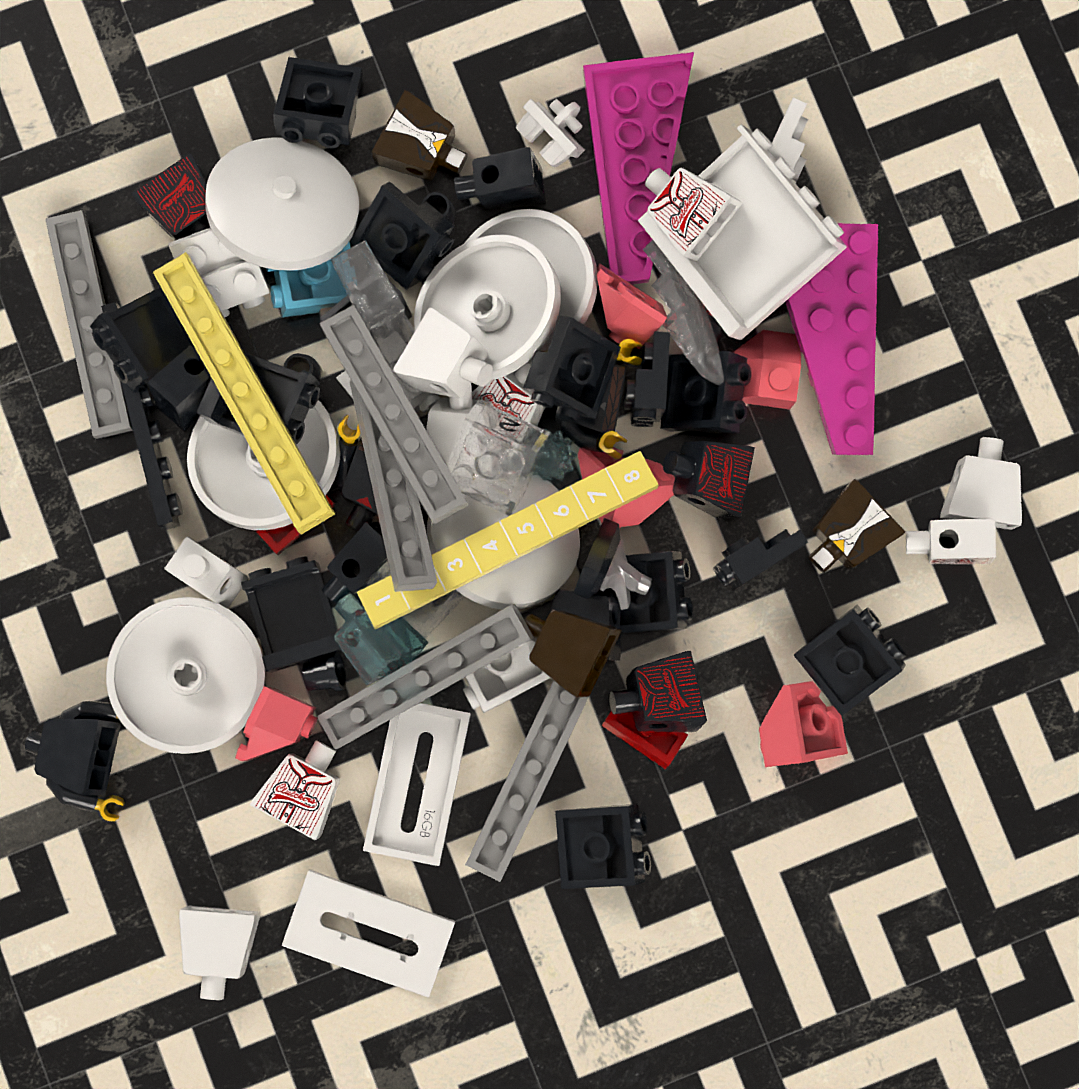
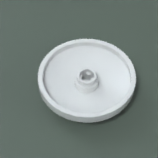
M264 138L250 141L234 148L217 162L208 178L205 208L208 222L214 234L236 256L249 263L268 269L301 270L330 260L348 244L353 236L358 220L359 196L354 180L349 172L328 152L304 141L292 143L283 138Z
M514 210L487 221L466 240L465 243L490 235L519 237L539 249L553 266L560 284L561 304L555 327L540 352L548 351L560 316L572 317L585 324L596 299L598 286L597 267L589 245L581 234L566 220L542 210Z
M490 235L471 240L457 247L444 257L427 277L416 302L414 314L415 331L429 307L433 308L470 333L487 350V357L484 362L493 367L491 380L509 375L529 362L535 356L536 351L541 350L555 327L561 304V291L557 274L551 263L539 249L519 237Z
M318 400L316 405L309 409L304 420L305 430L303 437L296 445L326 496L338 471L340 448L335 423L328 411ZM200 416L190 437L187 467L192 486L204 505L220 519L244 529L270 530L293 523L245 436L209 423Z
M501 462L493 474L460 471L453 478L467 500L468 506L434 525L428 517L427 538L431 555L559 490L536 472L510 463ZM577 528L456 590L476 603L503 610L512 604H516L518 609L538 605L552 597L572 574L580 549L579 529Z
M174 598L158 602L144 609L133 617L121 630L109 654L106 684L109 699L117 717L136 738L162 751L181 754L198 753L214 749L231 740L242 731L264 687L265 666L260 646L254 634L246 623L231 610L201 598Z

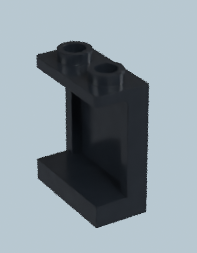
M161 286L111 313L107 311L101 313L90 325L95 343L101 350L107 352L114 363L115 374L121 382L127 383L132 392L147 384L186 348L193 345Z
M243 350L293 440L298 444L304 434V420L309 409L316 405L319 399L320 382L307 371L303 370L300 373L250 355ZM211 378L197 414L209 423L243 435Z
M307 556L287 561L285 563L286 569L273 573L271 568L253 571L248 574L250 580L241 582L242 589L248 597L264 652L262 659L266 672L273 673L325 657L329 653L345 651L342 647L343 644L337 640V638L342 639L330 599L322 591L325 582L320 565L315 560L309 561Z

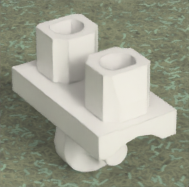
M530 99L523 106L527 113L522 117L516 129L531 143L544 130L553 138L540 152L541 156L552 167H558L570 156L578 158L585 149L564 128L568 126L576 134L583 127L575 118L580 111L578 104L572 102L564 107L558 99L554 100L549 106L557 115L554 118L540 102L535 103Z

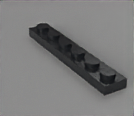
M114 302L103 305L101 308L102 312L107 311L111 313L120 308V306ZM121 382L157 524L165 530L180 526L178 516L183 515L182 505L178 494L172 493L168 479L173 478V471L168 457H162L159 443L164 442V437L159 421H153L149 407L154 406V399L147 383L132 392L127 383Z

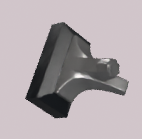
M604 518L573 593L588 599L599 590L604 591L607 588H612L617 595L621 610L628 609L630 605V590L646 595L651 586L652 579L641 574L627 563L623 541L620 539L618 523Z

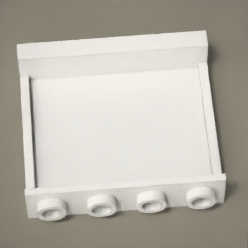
M741 124L737 129L742 136L709 165L699 177L739 199L743 204L697 261L686 258L678 252L648 214V211L638 220L727 335L739 340L748 335L847 248L840 238L844 234L842 228L830 215L826 218L822 217L816 209L820 202L806 186L800 189L792 180L796 175L792 167L782 157L776 160L768 151L773 146L769 139L758 128L752 132Z

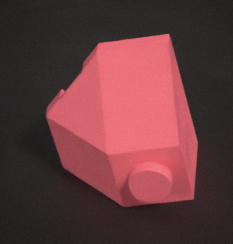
M599 264L596 275L607 329L611 330L609 336L619 344L625 339H632L643 346L667 319L663 304L602 264Z
M762 330L733 352L747 358V364L752 372L749 384L744 386L743 402L790 410L797 401L801 370V351L796 335Z
M613 447V450L623 455V450ZM580 448L578 459L582 479L624 458L621 456L620 459H614L605 452L601 453ZM645 458L659 484L658 488L599 517L600 522L602 523L604 518L618 523L619 528L641 524L674 495L675 477L665 473L660 463Z
M813 681L783 685L759 727L760 748L765 767L805 763L848 754L842 716L834 706L827 707L819 698L821 690Z
M264 686L244 728L243 733H245V737L249 738L246 745L241 744L235 758L240 761H249L299 743L302 737L308 739L318 719L313 716L316 707L276 688Z

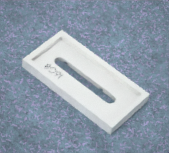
M419 703L390 719L363 851L435 866L440 865L471 713ZM428 732L433 736V745L415 830L407 833L401 828V820L418 739L422 733Z
M309 870L282 946L429 998L455 921ZM326 912H331L404 939L412 940L418 945V952L414 956H408L334 930L322 924L321 916Z

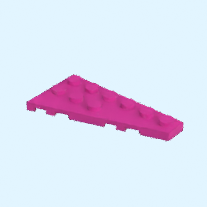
M694 52L583 65L609 270L632 285L649 283L657 244L638 220L647 212L648 207L657 196L645 186V182L649 175L658 168H661L670 176Z
M837 223L844 231L840 238L847 248L785 302L800 351L804 354L809 371L807 374L811 386L814 387L820 407V417L832 455H873L878 224Z

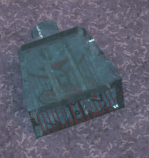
M352 593L342 598L335 606L336 611L345 620L344 624L335 633V641L366 685L383 679L414 661L429 643L403 617L375 630L364 606Z

